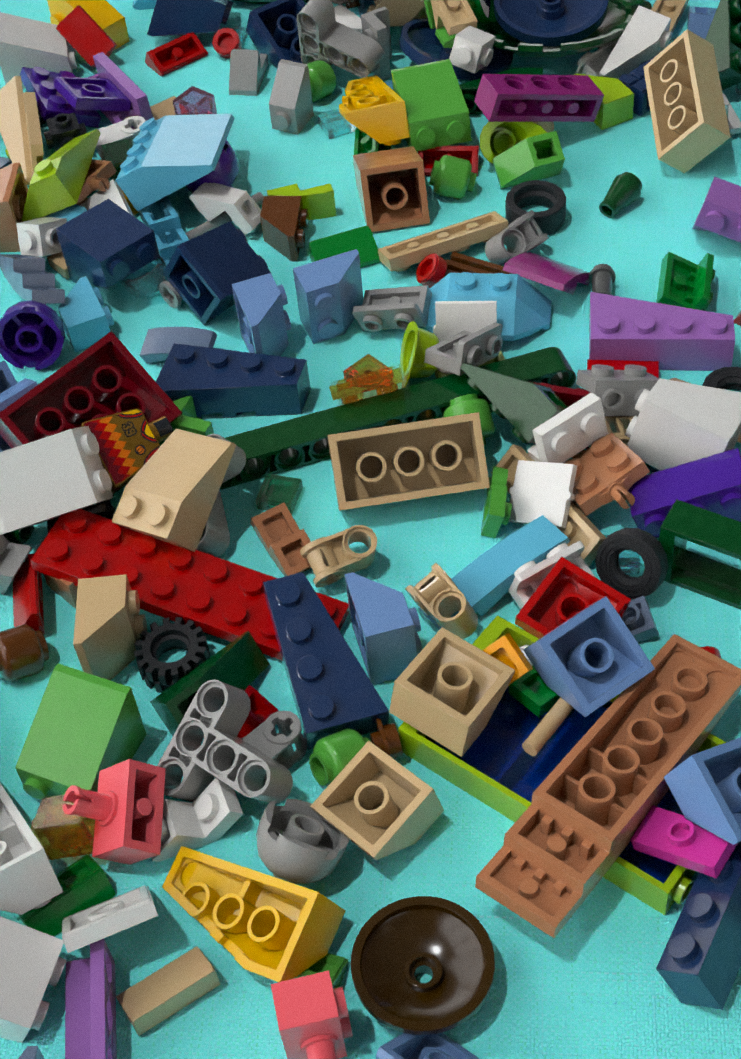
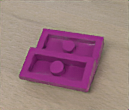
M531 252L514 256L503 267V271L518 274L523 278L574 295L578 283L587 286L590 284V272Z

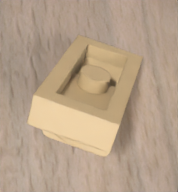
M431 0L436 29L445 26L450 36L458 34L468 26L477 28L478 20L467 0Z

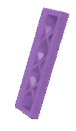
M103 52L93 55L98 74L88 78L110 79L131 101L130 111H101L112 124L123 121L128 116H141L146 121L153 118L147 95Z
M105 939L90 944V958L66 962L65 1059H117L115 961Z

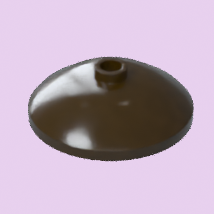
M416 896L388 904L377 911L364 924L353 945L351 974L355 991L361 1003L379 1022L407 1034L432 1035L460 1026L482 1007L493 984L495 957L488 933L472 913L446 899L432 896ZM421 974H428L432 977L427 983H420L416 980Z

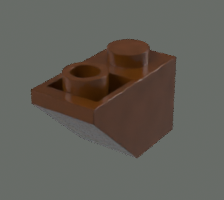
M264 196L260 214L264 241L290 261H298L300 248H305L306 237L303 228H308L309 212L308 209H303L302 197Z

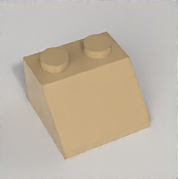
M127 574L78 579L73 645L83 672L110 681L135 660L136 640H141L140 633L144 629L147 631L145 614L139 615L140 600L138 591L131 590Z
M442 627L394 681L389 713L462 757L485 729L514 676L515 670Z
M370 741L362 747L310 806L313 811L376 861L416 844L444 811L432 787Z

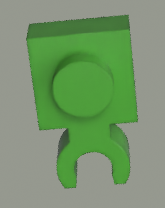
M493 466L492 477H489L490 488H487V499L483 510L482 536L496 538L501 524L507 525L509 522L512 503L506 502L508 469Z

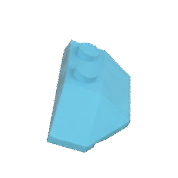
M449 273L430 288L432 296L425 328L432 333L433 326L436 325V301H497V323L502 324L501 337L503 340L514 341L532 335L538 330L550 329L551 300L518 274Z

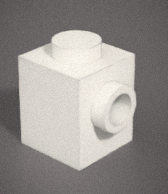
M468 26L455 35L449 58L452 65L474 74L484 66L487 67L493 56L492 48L496 36Z
M41 217L16 223L20 254L44 257L62 252L56 228L66 223V218Z

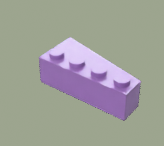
M590 292V360L659 361V370L714 371L723 367H732L735 346L733 315Z

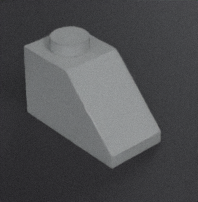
M284 59L280 60L269 100L272 129L298 135L314 116L307 64Z

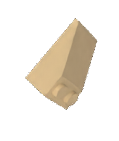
M175 429L125 486L112 522L195 552L236 444Z

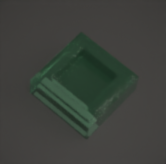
M266 474L255 500L257 509L269 510L285 502L292 515L303 489L302 479Z

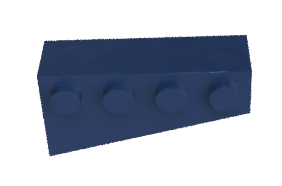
M176 343L173 344L156 380V383L172 401L192 396L197 418L202 419L203 414L223 413V418H236L237 415L243 412H254L256 416L302 414L311 391L307 360Z
M300 572L263 582L267 607L308 750L313 749L316 741L347 728L356 730L361 735L377 731L375 722L377 718L381 719L382 725L389 724V710L305 574Z

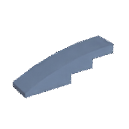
M0 254V269L13 290L22 299L43 304L65 303V290L55 287V274L45 271V258L21 254Z

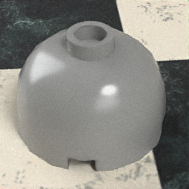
M287 798L284 806H275L276 800L271 801L263 812L256 833L258 856L267 869L273 873L274 877L294 884L315 883L330 875L342 858L349 839L313 811L310 807L312 803Z

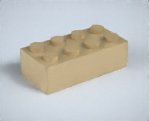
M688 29L643 67L658 160L683 173H686L731 138L713 44Z
M479 412L327 435L339 511L490 488Z

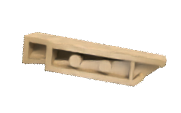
M14 76L0 89V134L12 163L20 162L26 184L29 185L35 166L43 161V142L35 92H23L21 76Z

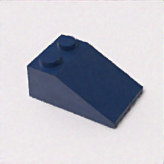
M276 0L249 13L246 32L259 53L267 54L268 61L276 68H278L281 59L302 63L297 14L306 5L303 0Z

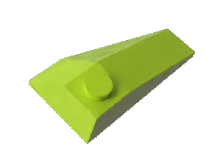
M98 129L73 138L35 166L22 216L23 222L41 218L77 204L101 134Z

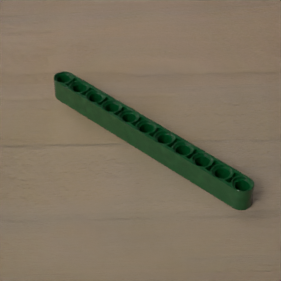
M548 347L480 366L481 368L528 382L548 383L560 387L571 388L576 380L574 370L563 352L557 347ZM466 373L461 376L451 374L229 436L225 439L244 450L246 462L238 475L221 484L220 490L331 459L327 435L444 418L443 413L450 406L449 401L463 395L477 394L479 399H485L488 404L491 401L485 394L478 393L468 384L467 379L469 376Z

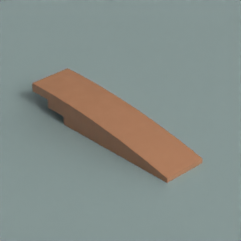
M674 634L651 659L650 662L655 669L619 695L533 792L531 805L505 833L502 848L476 876L475 887L541 931L555 938L629 844L651 807H657L670 788L664 776L691 755L696 754L741 690L740 668Z

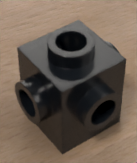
M75 112L58 114L53 118L46 119L49 131L44 132L48 150L54 149L56 152L73 138L87 133L85 124L78 123Z

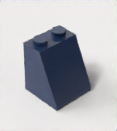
M157 0L147 35L166 36L192 32H217L221 23L227 24L233 2L229 0Z
M110 199L101 202L56 228L70 279L75 283L80 278L86 276L91 286L109 288L160 257L154 231Z
M229 221L177 246L163 275L201 323L205 325L235 304L232 284L271 272L266 261L256 254L247 243L243 232L236 229Z

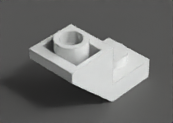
M203 183L189 196L196 209L203 214L208 222L226 211L233 223L240 228L244 235L254 230L261 222V209L245 190L217 183Z
M215 778L193 803L164 799L160 855L152 857V861L161 862L177 856L181 846L193 850L219 840L243 815L235 790L218 778Z

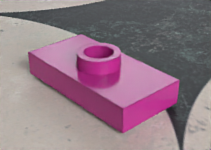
M656 806L651 807L631 838L633 848L636 851L716 879L737 844L733 845L685 819L684 815Z

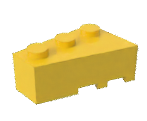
M47 0L51 14V24L58 25L72 10L80 5L117 44L114 50L130 41L125 17L106 0Z

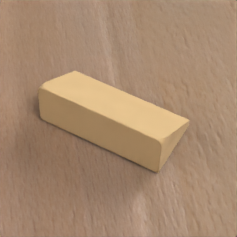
M198 946L120 993L116 998L137 1035L140 1036L221 984L214 967Z

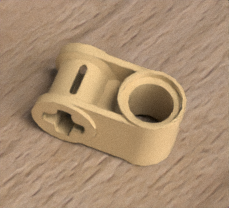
M355 525L331 536L322 537L306 544L301 548L300 553L303 558L308 560L313 570L315 586L324 587L345 577L344 574L355 573L370 566L375 557L377 537L371 528L364 525ZM354 542H362L369 550L365 553H355L350 549L349 545Z
M435 563L431 566L432 571L415 586H407L405 590L427 616L430 615L441 628L443 627L458 637L465 639L476 630L478 616L452 579ZM457 611H460L457 615L451 617L452 614H454Z

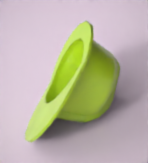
M488 122L480 134V149L487 161L493 164V158L522 140L547 132L540 125L533 122Z
M414 321L408 324L401 345L400 367L402 388L407 386L410 378L430 377L437 370V367L425 363L424 360L426 349L438 344L439 339L434 333L419 328Z

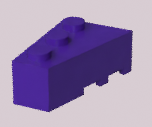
M735 448L648 474L635 482L628 492L635 497V503L633 506L630 505V509L637 528L651 533L655 538H659L660 527L676 499L741 522V454L739 449Z

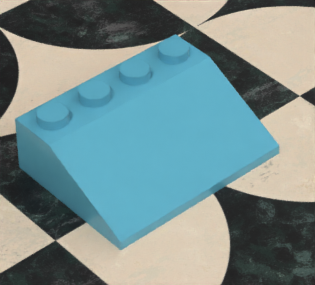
M232 114L165 115L158 120L151 118L145 121L139 127L140 132L133 139L134 144L127 151L126 154L128 156L120 165L121 170L115 181L137 211L147 207L215 170L235 118Z

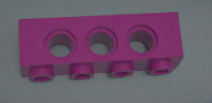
M482 74L474 102L489 122H594L604 94L588 75Z

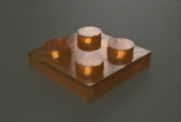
M400 364L333 381L329 388L333 400L341 399L342 404H348L362 400L364 397L363 392L376 389L377 395H382L398 390L397 383L403 382Z

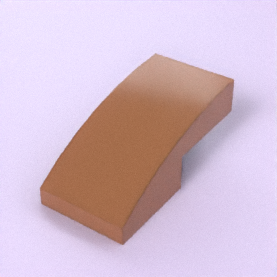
M285 502L251 518L250 524L284 576L304 572L311 568L308 560L303 558L300 553L301 548L311 541L305 530L299 529Z

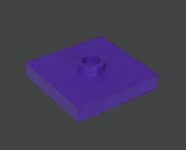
M55 77V89L75 110L130 111L131 101L110 79Z

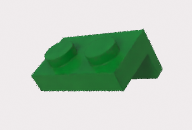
M668 251L661 262L656 303L705 311L713 298V292L710 290L716 272L713 269L714 255L707 253L697 265Z

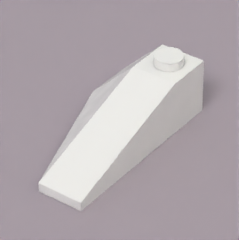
M0 783V910L22 915L31 909L45 906L53 897L62 893L63 890L44 848Z

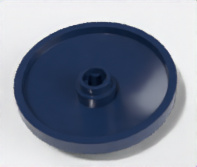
M494 0V14L499 25L508 34L520 41L529 44H543V46H560V43L577 42L595 32L605 20L609 0Z
M428 18L409 21L402 28L399 39L400 48L407 57L419 65L449 59L452 48H444L435 35L437 29H430ZM492 48L493 56L487 67L484 66L475 74L455 65L452 66L457 79L473 81L482 78V74H496L509 70L513 54Z

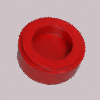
M231 28L218 30L212 41L215 51L223 58H230L231 51L233 49H241L242 46L239 35Z
M435 253L426 256L418 266L416 272L417 281L424 286L428 285L429 288L443 279L446 273V260Z

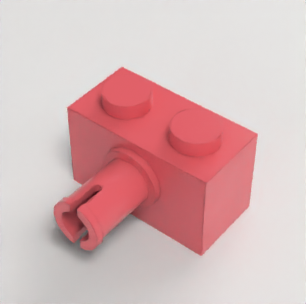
M128 759L99 771L98 792L83 789L76 785H72L67 789L63 801L72 802L74 805H62L64 813L95 820L92 857L130 865L160 855L166 768Z
M329 970L271 984L279 1032L287 1059H339L347 1057L344 1039L353 1037L343 986L333 989Z

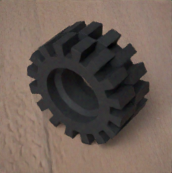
M169 617L162 619L164 625L158 627L157 623L153 622L150 624V633L145 629L140 633L141 640H136L135 642L136 651H134V655L142 680H145L146 685L150 689L155 686L156 692H164L166 687H171L210 658L206 636H204L202 628L200 626L196 628L195 622L191 620L184 624L182 617H176L175 623H170ZM184 649L188 651L183 658L175 662L166 663L158 661L159 657L169 650Z

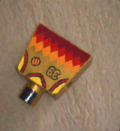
M138 408L89 420L80 426H89L91 433L95 435L98 441V454L103 469L108 472L111 478L112 494L127 485L160 447L159 443L166 440L173 433L172 426L166 417L163 416L148 423L142 411Z

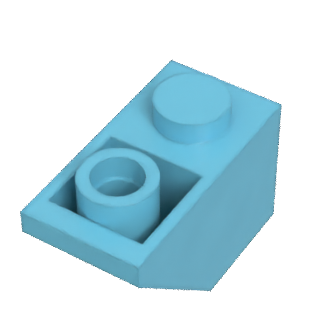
M86 276L78 280L66 296L65 303H61L58 307L65 333L74 352L92 346L110 332L109 326L114 325L108 306L102 307L104 301L99 288H92Z

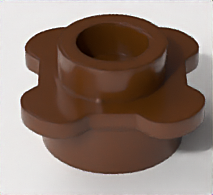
M380 718L375 719L377 731L370 733L371 742L392 758L403 756L402 745L395 724L382 725Z

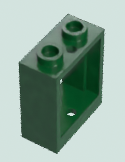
M676 499L660 527L659 542L667 554L668 570L664 581L741 610V570L686 550L687 541L741 560V522Z

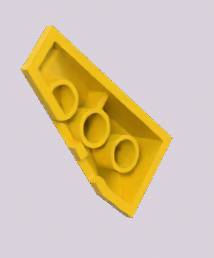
M377 75L348 81L345 89L346 96H342V104H339V113L348 122L380 144L383 143L386 146L399 144L401 139L410 137L405 101Z
M184 846L180 847L162 886L190 916L195 918L210 932V935L219 944L224 946L235 957L234 959L245 970L277 983L294 979L328 954L345 913L344 909L317 891Z

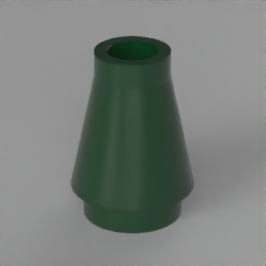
M630 172L617 175L604 200L599 205L600 212L608 218H613L618 212L637 200L642 190L640 179Z

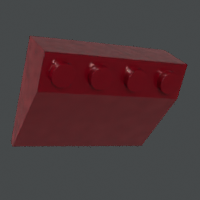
M111 331L1 411L0 435L11 448H15L69 429L79 428L82 423L136 408L142 411L148 423L163 416L172 423L182 415V412Z

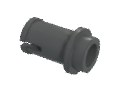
M608 264L594 266L589 274L592 292L612 295V284L616 279L615 271Z

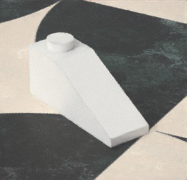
M638 6L599 72V76L618 79L622 74L629 73L642 62L658 55L661 48L665 49L671 40L672 32L669 31L671 18Z

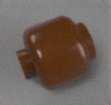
M23 624L0 631V674L6 681L14 682L36 675L43 670L44 661L49 660V650L44 635L40 630L35 631L31 626Z

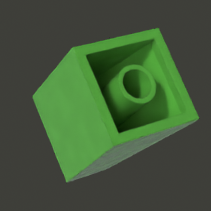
M450 59L391 70L393 91L405 101L410 137L404 139L409 147L413 146L416 151L472 141L469 110Z
M57 663L15 766L24 791L36 799L44 800L49 798L60 802L62 805H74L72 802L63 801L65 792L72 785L98 792L99 771L132 759L147 735L132 688Z

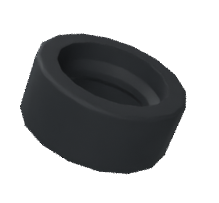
M541 180L526 181L514 186L507 193L505 218L508 220V224L527 213L528 211L521 208L530 205H543L550 208L546 211L534 212L533 218L543 234L547 233V235L558 231L564 224L566 196L564 191L556 184Z

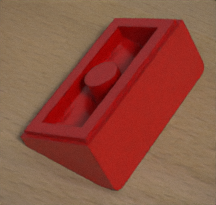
M80 5L72 10L56 27V30L91 67H96L93 55L103 52L109 58L117 46Z
M192 32L148 51L145 63L158 75L164 76L207 56L208 52L196 34Z
M442 146L418 151L423 160L425 176H431L434 161H440L444 155L470 161L472 165L471 172L477 173L478 176L479 146Z
M28 554L13 580L14 627L27 624L35 631L40 630L44 635L42 575L40 572L32 570L30 560L34 554Z

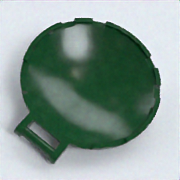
M609 0L605 20L595 32L580 41L560 43V46H543V44H529L520 41L508 34L499 25L498 21L483 24L478 20L477 29L496 36L493 48L505 53L531 58L565 57L590 51L615 40L622 35L638 6L651 10L652 5L645 0Z

